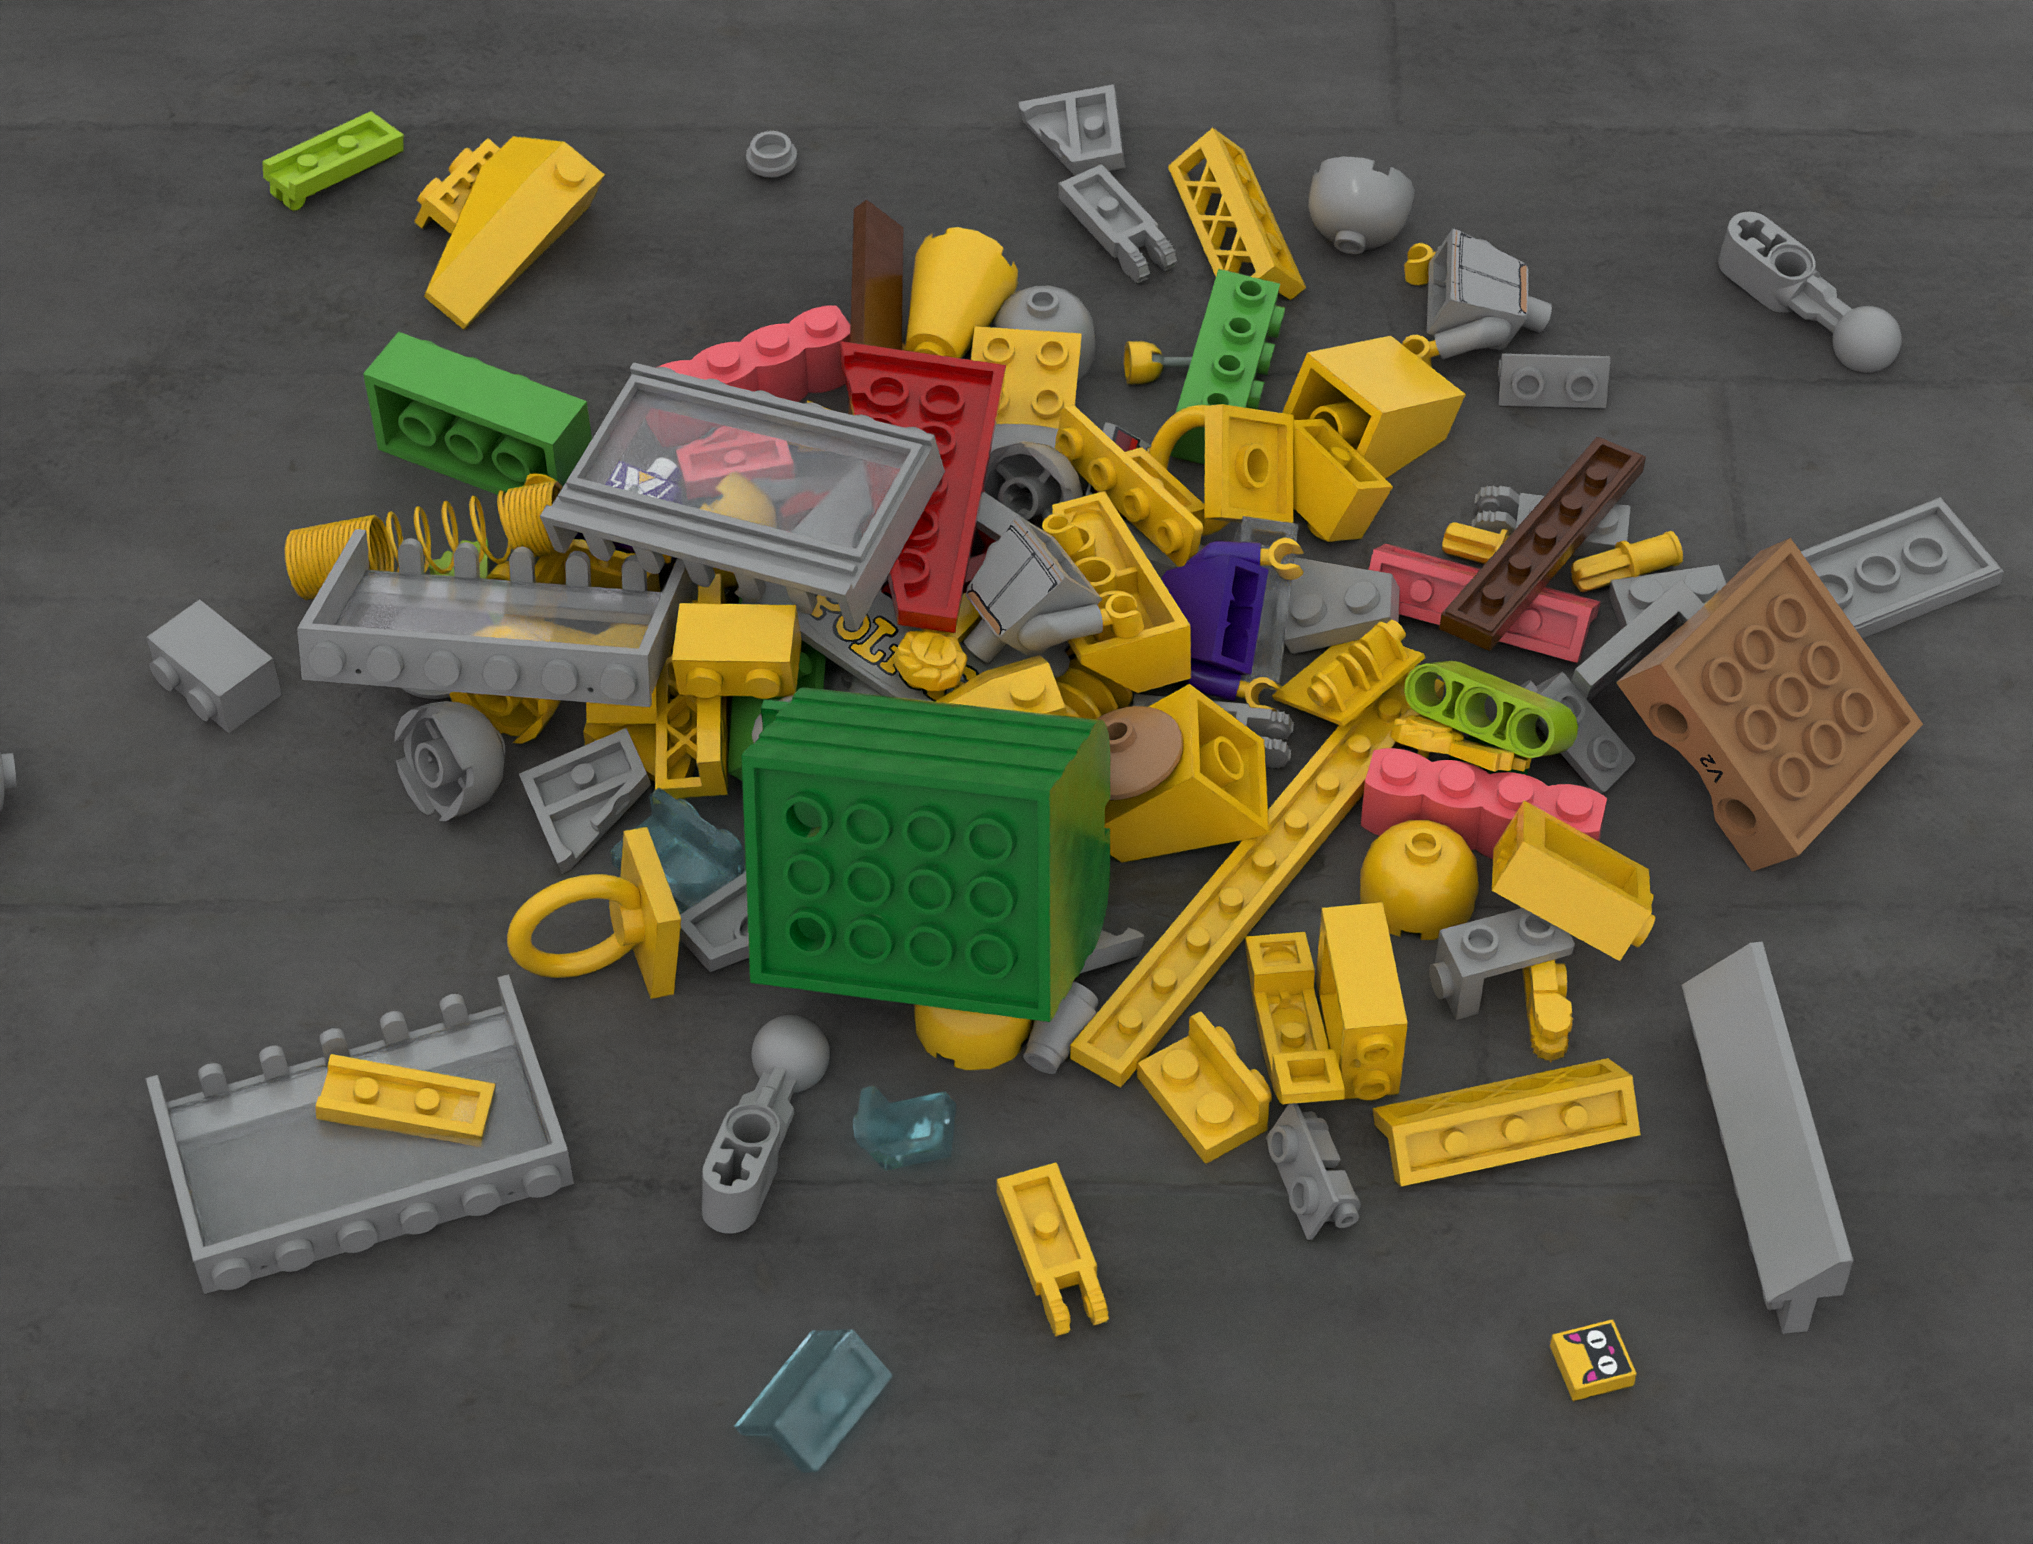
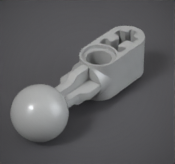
M1741 212L1732 217L1718 257L1719 268L1728 278L1770 310L1781 313L1795 311L1802 318L1818 321L1833 333L1832 345L1837 359L1847 368L1862 373H1874L1886 369L1894 362L1901 349L1902 334L1897 321L1890 313L1874 306H1861L1854 309L1847 306L1837 298L1836 288L1820 277V273L1815 269L1816 263L1813 254L1764 215L1756 212Z
M798 1015L779 1016L767 1022L759 1030L751 1050L752 1064L760 1078L754 1091L743 1094L739 1104L726 1114L702 1169L701 1214L705 1223L718 1232L738 1233L748 1229L755 1222L777 1172L779 1150L795 1113L794 1108L790 1104L793 1093H799L813 1087L821 1080L828 1068L830 1060L828 1040L821 1028L805 1017Z

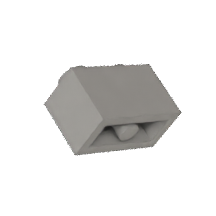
M200 599L146 637L153 659L149 667L158 683L168 691L176 689L187 699L188 704L198 717L204 721H208L211 718L228 733L282 695L273 658Z

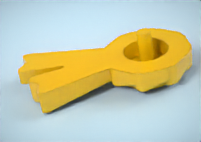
M966 593L962 597L956 633L921 628V631L906 632L893 658L895 667L906 682L928 691H941L953 688L960 682L967 663V655L962 651L960 643L983 619L967 598Z
M1409 715L1405 719L1396 718L1390 733V737L1393 740L1418 749L1417 754L1427 759L1430 752L1448 754L1494 772L1498 770L1511 771V769L1524 772L1525 769L1530 768L1532 758L1522 757L1505 749L1464 740L1463 733L1457 731V729L1421 715Z

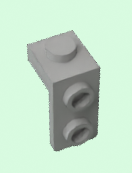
M1563 671L1537 686L1531 680L1521 685L1525 689L1560 702L1571 709L1578 724L1577 738L1572 747L1561 754L1592 790L1600 794L1606 792L1635 762L1634 754ZM1539 716L1535 728L1538 727L1548 738V725L1544 718Z
M1524 908L1445 928L1439 931L1435 963L1429 966L1431 985L1439 999L1446 998L1456 1020L1479 1014L1484 978L1569 956L1573 953L1575 943L1569 933Z

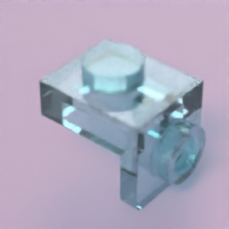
M875 1086L862 1088L858 1113L855 1114L853 1120L854 1135L860 1147L865 1149L885 1171L951 1157L957 1104L945 1091L890 1103Z

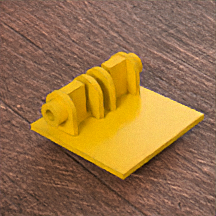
M974 326L971 360L1006 365L1005 382L996 424H1027L1058 429L1062 408L1071 405L1075 406L1082 333Z
M1390 620L1387 623L1378 622L1359 640L1332 645L1282 686L1284 692L1278 690L1272 697L1276 701L1344 727L1348 722L1359 718L1366 711V708L1390 687L1401 683L1406 678L1408 672L1426 657L1424 653L1402 645L1401 641L1406 637V634L1398 622L1395 620Z

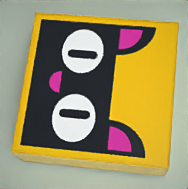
M1613 1319L1552 1335L1550 1348L1572 1401L1634 1386L1637 1374Z

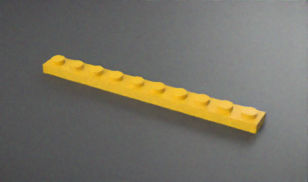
M1406 678L1401 683L1390 687L1373 701L1359 718L1348 722L1344 727L1339 725L1268 809L1269 832L1261 837L1246 839L1240 842L1070 1044L1071 1060L1120 1088L1126 1083L1137 1069V1063L1149 1055L1364 794L1365 779L1373 751L1383 748L1401 749L1404 746L1390 737L1394 720L1396 718L1405 719L1409 715H1421L1414 711L1406 701L1404 692ZM1436 678L1434 688L1436 695L1441 700L1444 695L1445 682Z

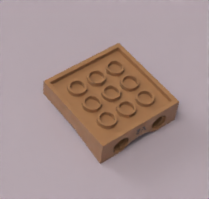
M1791 537L1761 550L1696 614L1616 682L1653 735L1677 749L1699 772L1712 798L1715 821L1752 872L1799 856L1923 725Z

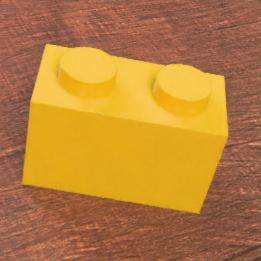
M1324 419L1293 420V508L1308 522V529L1322 540L1334 542L1362 539L1393 486Z
M679 603L672 654V664L679 695H694L701 698L753 696L759 699L794 695L797 688L802 644L796 605Z

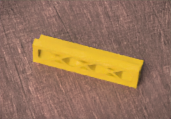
M1211 128L1169 164L1168 168L1215 276H1217L1218 269L1239 274L1242 262L1252 263L1256 272L1250 277L1279 283V293L1291 301L1306 286L1247 156L1242 148L1216 129ZM1206 158L1207 163L1201 180L1191 181L1187 173ZM1221 193L1222 197L1216 215H1206L1205 211L1211 194ZM1227 227L1237 228L1231 250H1221L1220 246Z
M715 574V578L709 587L698 585V600H692V603L727 604L721 574ZM670 649L657 681L655 791L657 800L728 795V696L701 698L694 695H679L677 683L670 678V674L674 672ZM670 694H672L674 697H676V698H674L671 702H670ZM688 706L697 713V726L684 736L670 725V721ZM670 741L675 744L671 749H670ZM686 754H689L697 761L700 777L669 779V769Z
M1609 1058L1372 1108L1375 1127L1388 1138L1394 1180L1401 1187L1641 1135L1633 1077Z

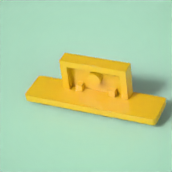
M1071 405L1062 408L1056 434L1055 449L1067 457L1074 469L1098 492L1105 491L1114 507L1178 567L1184 566L1186 561L1199 550L1205 523L1204 503L1143 447L1124 452L1077 407Z

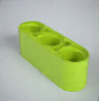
M1442 661L1418 665L1410 671L1405 680L1404 692L1406 701L1414 711L1502 749L1514 752V754L1519 756L1536 758L1563 753L1572 747L1577 738L1578 724L1576 717L1571 709L1564 704L1464 663ZM1438 675L1442 677L1446 685V696L1443 701L1438 698L1434 688ZM1488 695L1493 698L1497 706V716L1494 722L1490 721L1485 713L1484 707ZM1539 716L1544 718L1549 729L1548 739L1545 744L1536 735L1535 726Z

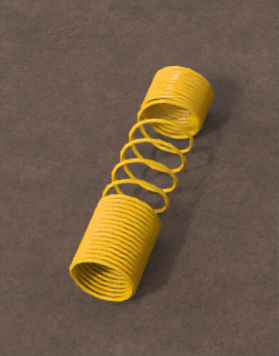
M556 480L546 483L542 482L535 485L511 488L506 493L503 490L499 491L497 495L498 512L508 539L506 553L500 559L495 558L486 546V527L483 509L479 499L476 496H471L469 510L472 526L480 544L479 564L483 559L484 553L498 565L503 564L509 557L511 549L514 550L517 547L530 549L534 554V558L559 553L555 551L540 515L546 505L552 506L563 486ZM444 501L441 508L442 522L454 555L459 544L457 521L453 507L448 501ZM475 505L478 511L480 530L476 519ZM416 506L413 515L417 539L423 547L425 573L430 564L434 570L442 575L449 574L454 567L453 555L448 568L441 569L435 564L431 558V535L428 520L424 510L420 506ZM447 509L451 519L453 538L450 532L449 523L447 519ZM392 511L388 512L386 526L374 514L291 530L285 542V562L289 579L297 595L304 600L315 599L355 529L366 530L370 570L394 572L395 557L398 563L396 572H399L398 550L393 537L391 518L396 528L398 549L403 542V536L395 513ZM419 513L423 521L426 545L421 533ZM574 540L572 541L567 551H570V549L572 548Z

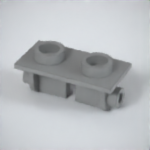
M1502 354L1501 360L1498 361V381H1500L1498 406L1606 408L1611 358L1610 356Z
M1298 1103L1288 1104L1265 1139L1268 1143L1270 1157L1276 1163L1288 1192L1291 1208L1297 1214L1307 1240H1313L1325 1222L1334 1221L1338 1228H1346L1355 1224L1359 1220L1358 1210L1361 1207L1358 1196L1355 1195L1345 1170L1326 1171L1325 1169L1336 1168L1341 1161L1328 1131L1327 1122L1323 1118H1318L1315 1112L1308 1111L1302 1113Z

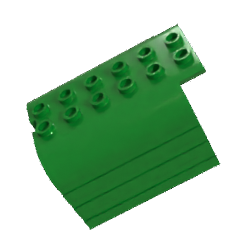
M806 687L800 688L792 696L790 702L764 699L761 706L763 731L759 734L757 741L754 744H750L741 755L750 983L1051 1022L1062 999H1065L1071 989L1074 979L1079 976L1085 966L1086 959L1094 951L1106 914L1110 883V828H1105V806L1110 800V739L1105 722L1097 719Z

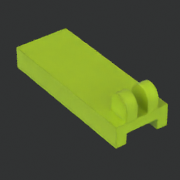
M370 111L264 160L263 178L270 183V193L279 201H283L284 205L292 211H297L304 205L306 197L403 152L404 135Z

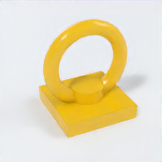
M1224 404L1210 406L1195 405L1176 412L1159 429L1148 453L1167 469L1171 452L1177 441L1189 430L1196 427H1205V523L1202 537L1220 531L1230 522L1271 527L1293 526V415Z
M643 827L624 831L620 877L590 874L568 878L539 891L518 909L508 928L507 946L512 958L520 967L543 977H575L602 969L622 958L633 948L650 999L674 995L681 916L648 828ZM581 900H609L614 933L601 943L582 951L567 954L543 952L532 944L531 938L536 926L555 910Z

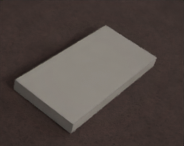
M1941 497L1801 551L1862 639L2000 585L2004 573L2001 567Z

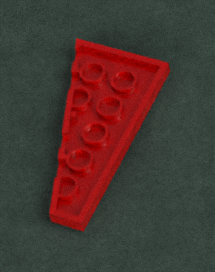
M841 341L840 357L852 414L854 416L866 415L876 421L903 428L916 427L935 436L945 472L887 578L898 625L956 633L1005 382L1006 365ZM863 461L875 516L900 470Z

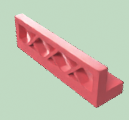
M1384 544L1373 550L1368 570L1393 575L1400 588V615L1440 625L1443 611L1480 569ZM1544 587L1498 642L1578 663L1581 660L1590 623L1597 618L1601 602Z

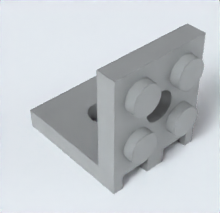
M1680 579L1579 665L1574 671L1571 682L1591 704L1704 606L1703 602Z

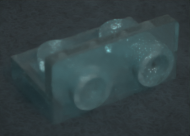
M657 788L649 795L652 815L635 829L648 828L679 914H682L745 872L744 850L739 840L730 831L723 828L718 830L699 816L696 809L688 801L682 798L675 799L661 788ZM623 839L610 850L612 864L619 870H621Z

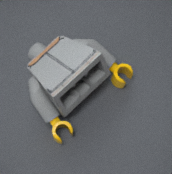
M1452 228L1436 252H1433L1429 245L1423 243L1414 244L1407 253L1408 261L1404 264L1405 279L1412 285L1428 283L1427 334L1435 336V340L1428 342L1423 336L1410 335L1405 338L1402 345L1430 367H1432L1431 357L1440 355L1444 360L1473 350L1486 348L1501 350L1508 346L1521 327L1537 333H1541L1546 328L1551 316L1552 306L1546 301L1528 295V267L1524 262L1496 249L1488 241L1475 239Z
M1056 513L1049 515L1042 523L1043 530L1017 515L1000 540L993 542L989 546L983 565L968 585L966 592L967 598L983 619L965 638L964 643L982 661L991 663L1007 644L1029 657L1042 655L1048 648L1070 639L1102 633L1103 626L1110 625L1112 632L1120 638H1132L1143 631L1142 615L1137 611L1134 598L1128 593L1117 592L1111 595L1106 602V608L1099 609L1098 604L1102 598L1069 557L1077 553L1083 545L1079 529L1076 525L1069 524L1067 518L1063 515Z

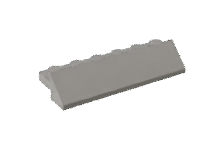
M1753 942L1681 986L1692 1023L1693 1036L1704 1068L1707 1088L1716 1113L1721 1141L1725 1147L1732 1173L1735 1193L1744 1218L1749 1246L1753 1253L1760 1278L1765 1305L1768 1310L1776 1309L1782 1334L1808 1331L1817 1298L1844 1294L1853 1258L1763 942Z

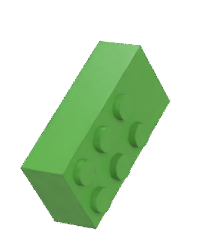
M401 332L394 336L363 373L378 450L498 495L500 490L506 493L508 489L524 486L527 475L532 473L547 475L564 486L592 440L587 401L531 381L523 375L509 373L485 364L477 358L463 356L439 347L431 341L420 340Z

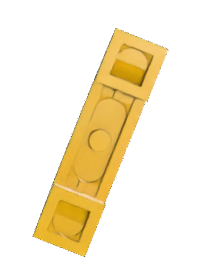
M1306 933L1246 936L1245 947L1256 1022L1269 1078L1281 1104L1345 1099V1088L1335 1049H1329L1314 990L1315 969Z

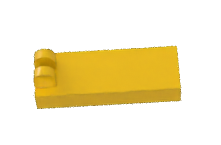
M330 1054L327 1076L321 1096H318L315 1106L316 1119L482 1149L495 1099V1084Z

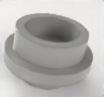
M765 131L752 139L746 152V161L749 169L755 174L775 178L787 174L795 167L797 151L789 137L784 133Z

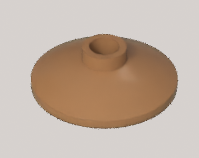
M1133 706L1117 709L1097 718V720L1105 722L1110 739V800L1135 797L1153 789L1164 781L1177 766L1183 752V737L1178 724L1167 713L1152 707Z

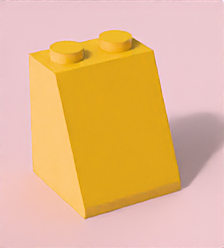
M1386 336L1307 352L1282 413L1293 415V420L1324 419L1386 479L1447 438L1466 394L1395 338Z
M1191 684L1150 705L1149 707L1167 713L1176 721L1183 737V752L1172 773L1153 789L1135 797L1108 801L1105 806V828H1110V855L1123 863L1257 838L1268 833L1264 739Z

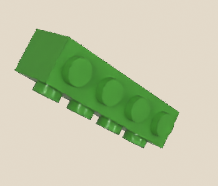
M1218 269L1176 412L1195 405L1210 406L1219 404L1258 410L1265 382L1256 380L1257 374L1268 375L1275 344L1267 343V338L1269 336L1278 339L1285 313V307L1276 305L1280 288L1279 283ZM1196 427L1186 432L1177 441L1170 456L1205 464V427Z

